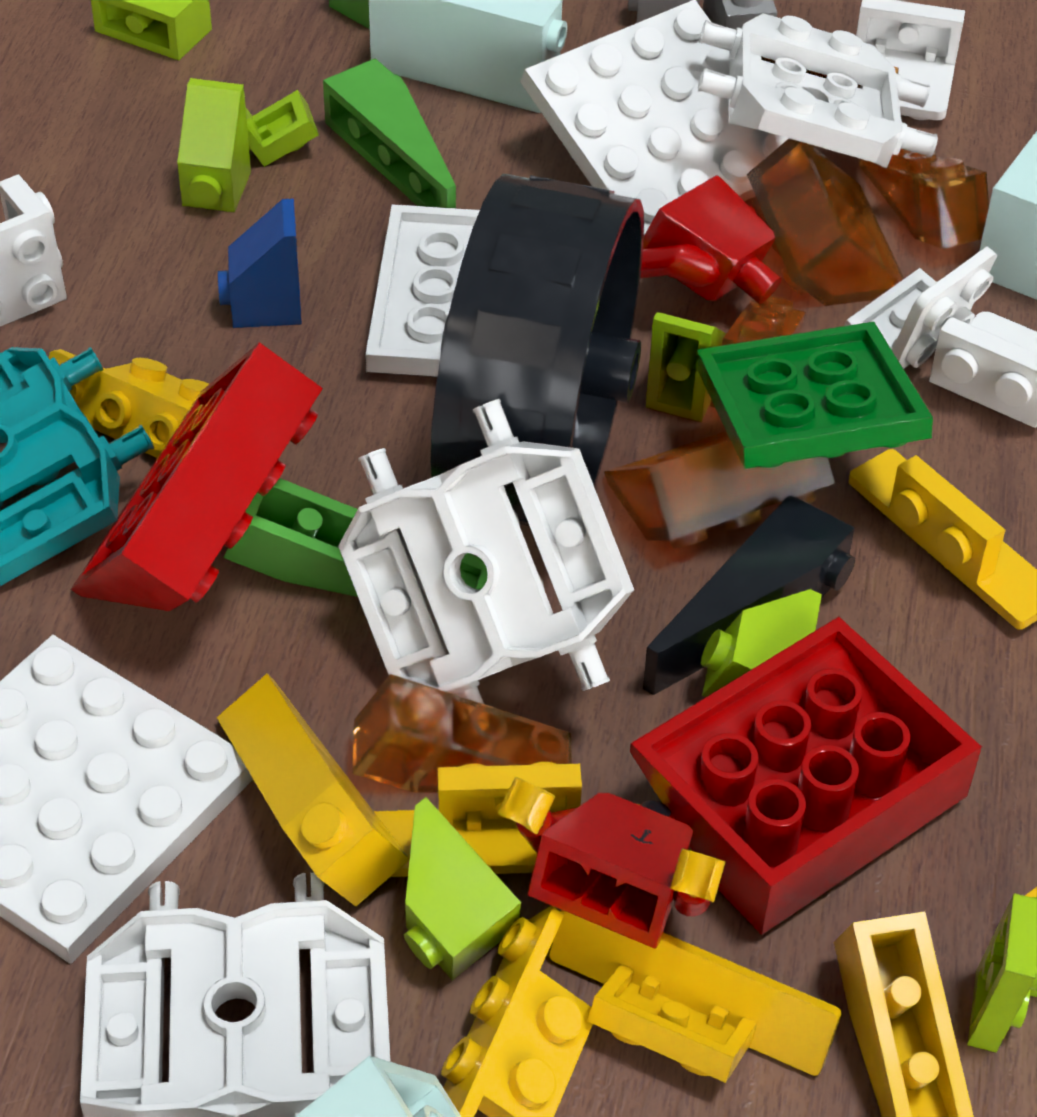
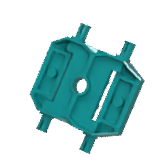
M11 347L0 353V443H7L4 450L0 452V508L4 500L31 485H44L56 478L60 469L75 462L78 466L72 472L0 511V586L116 522L118 518L120 476L117 471L122 469L121 465L150 449H154L142 425H139L138 428L111 443L107 442L104 435L99 438L69 392L72 390L71 386L104 370L91 347L60 365L54 357L49 359L42 348Z

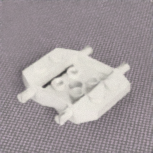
M762 13L744 23L742 28L737 27L736 30L705 20L699 43L729 51V75L704 68L699 80L698 92L702 91L729 99L730 124L762 130L873 162L884 168H887L892 154L898 155L900 149L922 154L929 158L933 155L938 141L937 134L907 127V124L901 121L899 100L923 108L930 94V85L901 78V75L895 72V68L873 45L862 42L858 36L842 30L829 33L812 28L807 21L795 16H784L781 19ZM761 56L775 60V64L761 60ZM806 69L827 75V77L822 78L819 76L806 73Z
M500 399L473 409V413L477 417L488 445L487 448L480 450L482 456L438 476L403 489L402 485L397 483L385 448L359 457L358 460L361 462L373 495L365 498L367 504L358 508L338 546L391 682L432 697L442 694L443 699L452 696L464 725L465 734L492 724V720L488 716L477 687L480 685L478 680L512 666L558 650L560 656L569 653L580 680L582 691L610 681L595 646V642H597L595 634L603 629L634 591L580 450L578 448L519 442L517 436L513 437ZM513 482L563 611L555 614L552 611L545 593L544 582L536 570L520 529L518 516L513 510L505 491L504 485ZM467 553L477 555L486 565L487 581L480 590L471 588L461 577V560Z
M311 872V897H307L306 873L297 875L293 881L295 902L271 903L236 918L199 908L178 909L180 888L177 884L170 881H165V905L163 906L161 882L153 883L148 890L149 911H140L87 956L80 1105L83 1117H295L368 1056L390 1062L384 938L329 901L324 900V882L315 873ZM299 949H310L314 1073H302ZM171 957L169 1082L162 1083L165 958ZM235 998L245 999L256 1007L249 1017L238 1022L224 1021L215 1014V1011L221 1004Z

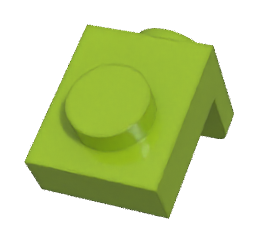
M298 90L253 116L246 108L249 150L253 151L264 167L284 155L302 148L307 142L319 136L309 105Z

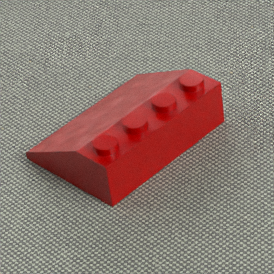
M260 342L200 392L70 590L81 597L164 611H171L189 599L195 603L199 602L210 589L219 573V570L212 565L224 545L229 549L233 548L251 524L253 516L245 512L257 493L265 496L282 475L286 464L280 461L279 457L289 441L297 445L316 421L318 413L311 409L323 388Z
M838 616L630 744V753L661 802L670 809L674 819L688 824L693 830L690 842L692 851L725 861L718 890L763 935L966 798L982 746Z

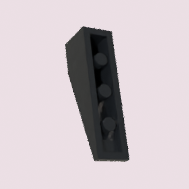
M789 494L647 646L643 689L655 695L703 669L704 666L701 665L703 651L712 634L717 629L725 632L743 610L809 589L822 594L821 599L831 588L836 591L839 590L848 580L855 564V557L850 555L855 527Z

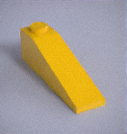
M266 673L216 717L282 829L315 875L354 906H358L410 860L269 674Z
M925 911L853 922L834 941L849 1014L881 1116L974 1117Z

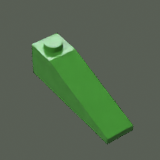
M374 58L323 80L325 123L417 206L456 209V185L406 84L400 76L393 74Z
M279 478L265 496H261L259 493L255 495L245 511L253 516L251 524L237 544L231 549L227 548L223 558L284 582L358 597L338 547L358 509ZM470 553L465 554L460 565L461 577L471 588L480 590L487 581L486 565L481 558Z

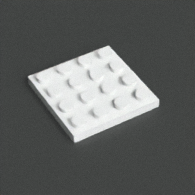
M696 0L531 66L524 70L520 83L592 187L615 191L614 194L641 199L644 209V235L659 208L715 175L721 177L743 201H746L804 174L812 163L797 140L762 130L730 124L729 99L702 91L698 92V84L703 69L707 68L708 70L729 75L730 58L728 50L699 43L705 20L711 21Z
M392 204L365 354L366 372L438 376L441 343L446 319L450 311L464 253L480 210Z
M52 634L0 681V917L69 964H72L253 780L234 746Z

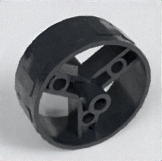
M502 174L493 183L482 203L472 228L443 331L431 428V477L438 476L482 456L480 450L487 448L488 445L477 417L473 413V409L500 399L513 437L517 436L519 442L525 441L578 448L595 488L611 434L618 401L629 403L640 362L641 341L631 339L643 258L644 209L641 199L614 194L615 191L532 175H530V178ZM513 482L504 485L520 525L529 526Z

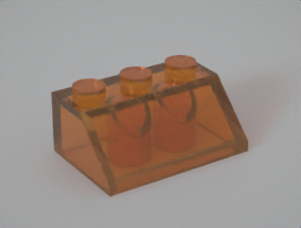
M789 138L747 173L756 195L751 199L752 204L759 215L767 221L768 226L774 231L775 241L772 247L782 257L785 267L781 269V273L785 281L796 293L803 295L807 292L825 306L871 301L877 299L904 279L861 185L814 146Z
M726 431L604 471L607 484L646 540H670L673 549L706 540L708 538L706 528L725 522L727 529H735L758 522L763 519L760 509L777 503L780 505L789 494L807 503H812L816 501L814 490L835 483L828 458L823 457L786 462L774 468L756 467L744 469Z

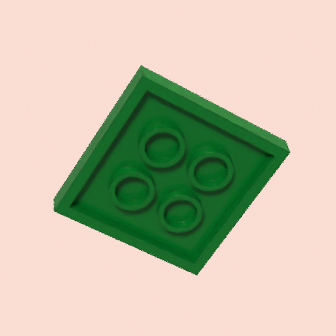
M874 321L697 350V371L744 469L756 467L774 468L786 462L816 457L835 458L844 455L846 452L877 447L895 448L903 446L908 442L932 438L933 416Z

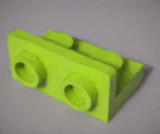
M1013 894L976 970L967 1045L996 1053L1010 1026L1022 1027L1028 1010L1030 996L1037 997V897Z

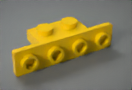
M62 349L53 350L49 353V359L54 357L59 365L76 356ZM134 358L129 364L103 368V371H99L71 386L72 390L69 392L92 428L96 431L118 439L138 428L139 425H142L154 446V449H150L145 453L157 458L200 392L209 383L195 379L182 380L166 373L167 366L161 362L148 358Z
M888 449L850 471L848 483L1014 628L1022 630L1037 621V569L1003 541L1005 529L921 458L915 455L907 460L896 450Z
M537 762L531 765L485 766L482 764H466L460 767H438V811L495 874L533 873L537 853L521 835L516 822L503 817L498 811L515 777L528 781L553 794L555 799L549 809L551 813L578 808L581 805L582 794L580 764ZM414 810L374 811L410 859ZM409 861L391 877L408 876Z
M552 905L529 920L524 917L519 918L507 930L498 947V954L503 957L497 973L485 982L472 1002L470 1013L476 1017L467 1037L461 1039L454 1046L443 1064L441 1075L447 1079L443 1088L462 1117H474L477 1109L488 1117H554L593 1024L587 1022L591 1006L540 971L564 917V913Z
M561 910L564 913V917L554 937L549 954L550 959L557 964L604 984L594 996L587 1022L610 1031L615 1038L624 1043L641 1045L673 1059L691 1073L711 1076L724 1083L727 1082L748 1048L813 1076L821 1072L841 1017V1010L838 1007L664 932L660 944L654 949Z

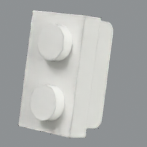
M862 0L856 36L862 42L873 45L895 68V72L901 75V78L930 85V94L923 108L919 105L899 100L901 115L909 116L916 120H942L946 117L965 10L898 0Z
M19 174L0 181V196L6 220L0 223V327L67 299L61 270L63 260L56 243L53 227L55 217L52 207L46 196L42 192L34 193Z
M985 247L938 282L919 268L848 318L844 326L874 321L903 369L910 364L917 368L935 351L940 329L950 317L967 324L972 323L975 314L970 310L974 302L987 291L994 279L989 272L997 258V254L989 247Z
M991 312L978 313L971 324L950 317L939 332L929 382L1036 428L1037 332Z

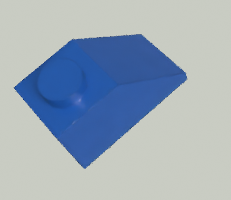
M282 199L228 246L229 270L218 271V290L220 305H231L233 328L302 324L294 199Z

